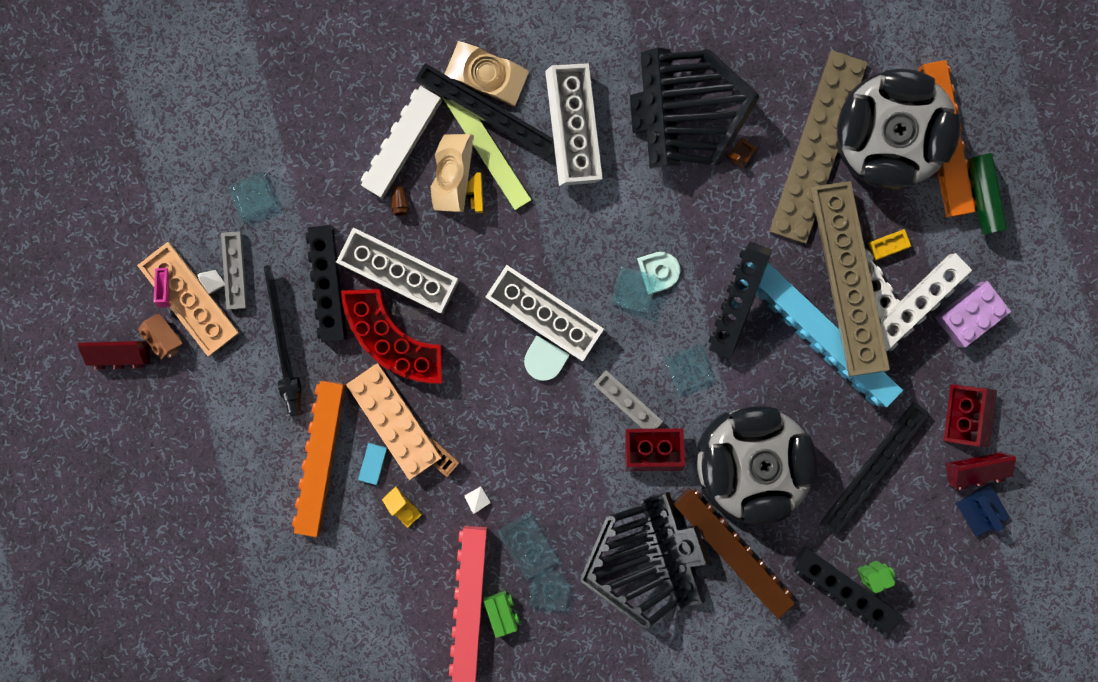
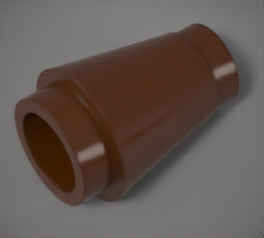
M394 187L391 211L394 216L408 215L410 207L404 187Z

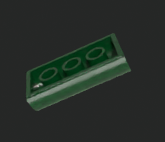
M988 153L967 159L981 234L1005 231L1007 228L993 154Z

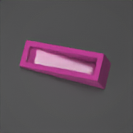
M155 268L154 303L159 308L171 307L168 268Z

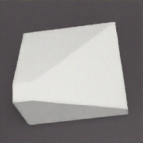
M216 270L197 275L208 294L225 286L224 281Z
M482 487L465 495L473 514L491 503Z

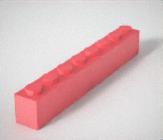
M464 526L463 531H459V542H462V550H458L457 561H460L461 564L460 569L456 571V580L459 581V588H455L454 599L458 600V606L454 607L453 619H456V626L452 627V638H455V645H451L450 657H454L453 664H450L449 676H452V682H476L487 527Z

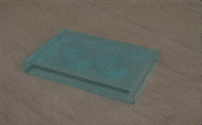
M529 511L497 530L499 537L526 581L559 561Z

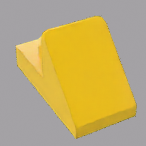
M481 172L476 173L470 179L466 190V195L474 194V197H471V209H475L476 213H484Z
M397 487L382 499L391 515L395 514L407 528L422 515Z

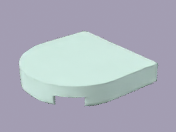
M656 252L637 258L648 295L669 289L678 281L680 265L671 254Z
M536 336L525 355V368L535 379L550 380L560 372L570 354Z

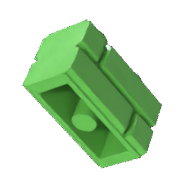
M876 560L869 563V566L864 565L858 568L863 584L874 593L883 591L884 588L888 589L895 586V573L885 563L881 564Z
M503 591L484 598V604L495 637L498 638L516 632L520 620L518 614L513 613L512 606H514L512 596L507 595V592Z

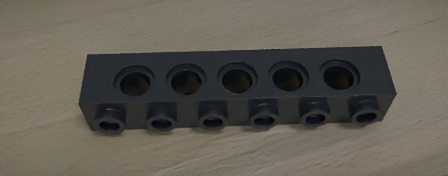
M334 226L308 227V232L306 233V242L310 244L308 260L309 263H312L313 269L310 271V278L315 286V289L312 290L313 300L317 303V309L314 311L315 319L319 320L317 337L321 339V343L347 340L339 265L336 263L338 256ZM324 241L326 244L325 249L318 251V243ZM326 260L328 267L322 271L319 264L321 261ZM328 279L330 287L324 290L322 288V281ZM327 298L332 300V306L329 309L324 306V301ZM329 317H332L335 321L334 326L331 328L326 325V320Z
M751 241L747 247L743 246L739 255L742 258L740 265L736 264L733 275L736 276L734 282L730 281L726 291L729 293L728 299L724 298L720 308L723 310L721 316L718 315L714 324L717 327L716 332L711 333L708 341L711 343L710 351L731 359L771 256L772 249ZM747 262H752L756 268H749ZM741 280H746L749 286H744ZM734 297H739L743 303L736 302ZM728 314L734 315L736 320L730 319ZM722 331L728 332L730 336H725Z
M806 546L802 548L793 561L792 565L796 568L794 570L795 573L802 578L805 575L811 579L810 583L816 588L820 589V587L826 589L825 594L833 600L838 598L843 601L841 603L843 607L849 611L852 609L857 611V617L864 622H867V620L873 623L872 627L881 634L885 631L890 635L902 618L900 613ZM813 565H818L816 573H810ZM829 576H833V582L826 584V579ZM849 587V593L842 595V590ZM864 598V604L862 606H857L858 601ZM880 610V615L874 618V611Z

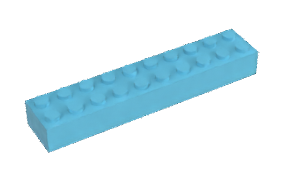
M752 262L748 264L749 268H756ZM767 264L756 296L760 300L765 299L769 303L768 307L774 313H780L783 316L782 321L789 327L792 325L797 329L795 333L801 339H807L811 343L809 346L816 353H822L825 356L823 359L830 366H836L839 369L837 373L845 380L848 378L852 382L851 386L857 392H863L866 395L865 399L871 405L888 407L903 390L884 372L849 377L839 329L772 265ZM741 280L745 286H749L746 280Z

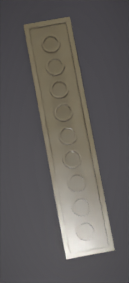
M833 50L830 51L769 232L803 244L807 243L816 216L811 188L827 184L838 151L836 141L840 111L845 103V98L861 83L868 62Z
M851 181L814 186L811 188L848 376L853 377L889 371L890 368Z

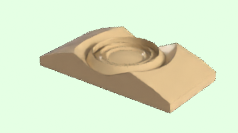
M458 41L445 75L470 89L515 107L529 71L510 60L496 57L479 47Z
M472 134L444 135L435 153L437 163L436 177L431 185L432 204L435 211L464 212L474 135Z

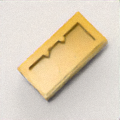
M905 229L867 243L874 261L911 247Z

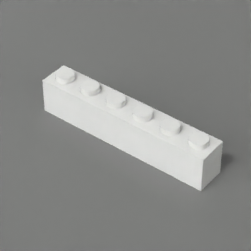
M422 86L418 90L415 89L410 97V104L402 109L401 119L399 122L394 123L390 131L392 134L389 139L386 138L383 141L380 154L374 156L371 161V169L369 172L366 171L361 178V186L384 199L442 102L440 97Z

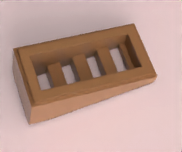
M431 437L430 441L436 450L441 451L439 453L440 456H446L441 464L437 461L433 466L448 477L460 461ZM450 459L452 463L445 469L443 466Z

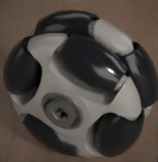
M912 69L886 70L859 83L845 98V103L842 106L837 123L836 145L846 167L859 179L878 188L888 190L908 189L912 185L929 178L942 167L944 162L948 163L959 141L960 117L959 114H954L955 108L944 89L935 83V78Z
M751 406L732 411L730 414L724 412L708 425L700 437L697 450L700 452L697 458V470L701 485H703L701 491L718 511L731 518L741 519L744 523L764 525L789 517L791 511L795 510L807 496L811 488L810 484L816 481L818 459L815 445L810 435H805L804 430L794 420L780 413L777 408Z

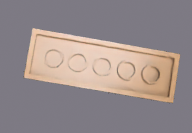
M170 242L165 243L137 265L153 286L155 268H168L170 308L207 356L214 354L240 333L213 297L207 293L199 279Z
M379 363L346 384L409 480L442 459Z

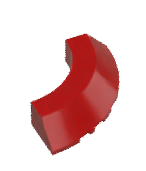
M383 290L341 291L345 316L348 319L352 332L363 349L380 365L404 378L425 383H442V345L421 342L402 331L393 321L387 310Z

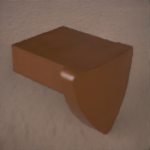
M741 137L733 150L728 152L726 156L734 164L745 169L747 162L757 150V147Z

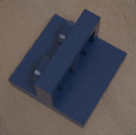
M990 484L956 502L957 507L976 537L990 529L999 532L1004 529L1001 523L1010 518Z

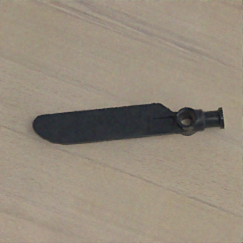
M270 265L264 266V273L283 380L278 381V390L283 401L286 402V417L303 414L299 403L300 394L302 393L299 377H293L275 279Z

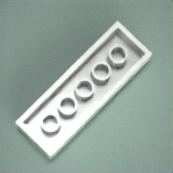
M589 63L552 65L545 72L559 186L596 183L602 180Z
M355 228L352 229L336 263L441 314L444 313L459 282L458 278Z
M508 265L505 266L486 295L487 299L581 361L585 359L604 330Z

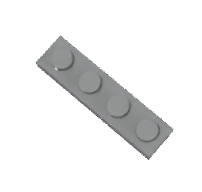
M242 232L221 233L226 309L247 308Z
M607 370L593 383L642 429H657L663 422Z

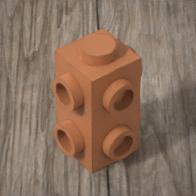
M160 313L143 321L138 328L141 337L149 343L152 351L161 360L167 356L172 358L179 353L178 349L183 343Z

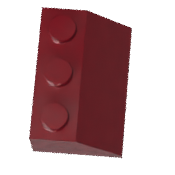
M147 341L78 343V348L85 365L93 366V369H105V365H112V369H124V365H131V368H144V364H150V347Z
M950 384L943 441L978 447H990L997 390Z
M683 428L625 429V472L683 471L685 468Z
M999 452L945 463L949 486L955 487L957 490H963L972 484L983 486L987 485V481H1006V478L1013 477L1016 456Z

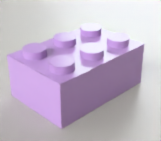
M985 281L979 282L935 316V318L957 347H967L1011 311L990 283Z

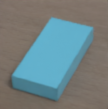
M368 443L358 480L374 485L378 484L387 447Z

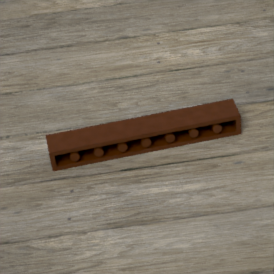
M690 488L685 490L673 501L674 506L693 526L698 525L703 538L774 616L779 619L795 604L791 600L794 596L786 588L782 590L778 586L780 581L775 575H768L765 571L767 569L765 564L761 560L756 561L752 557L755 553L748 546L743 547L739 543L742 539L735 531L732 533L728 531L727 527L729 525L722 517L718 519L714 515L716 511L709 503L705 505L701 501L703 496L696 489L693 491Z

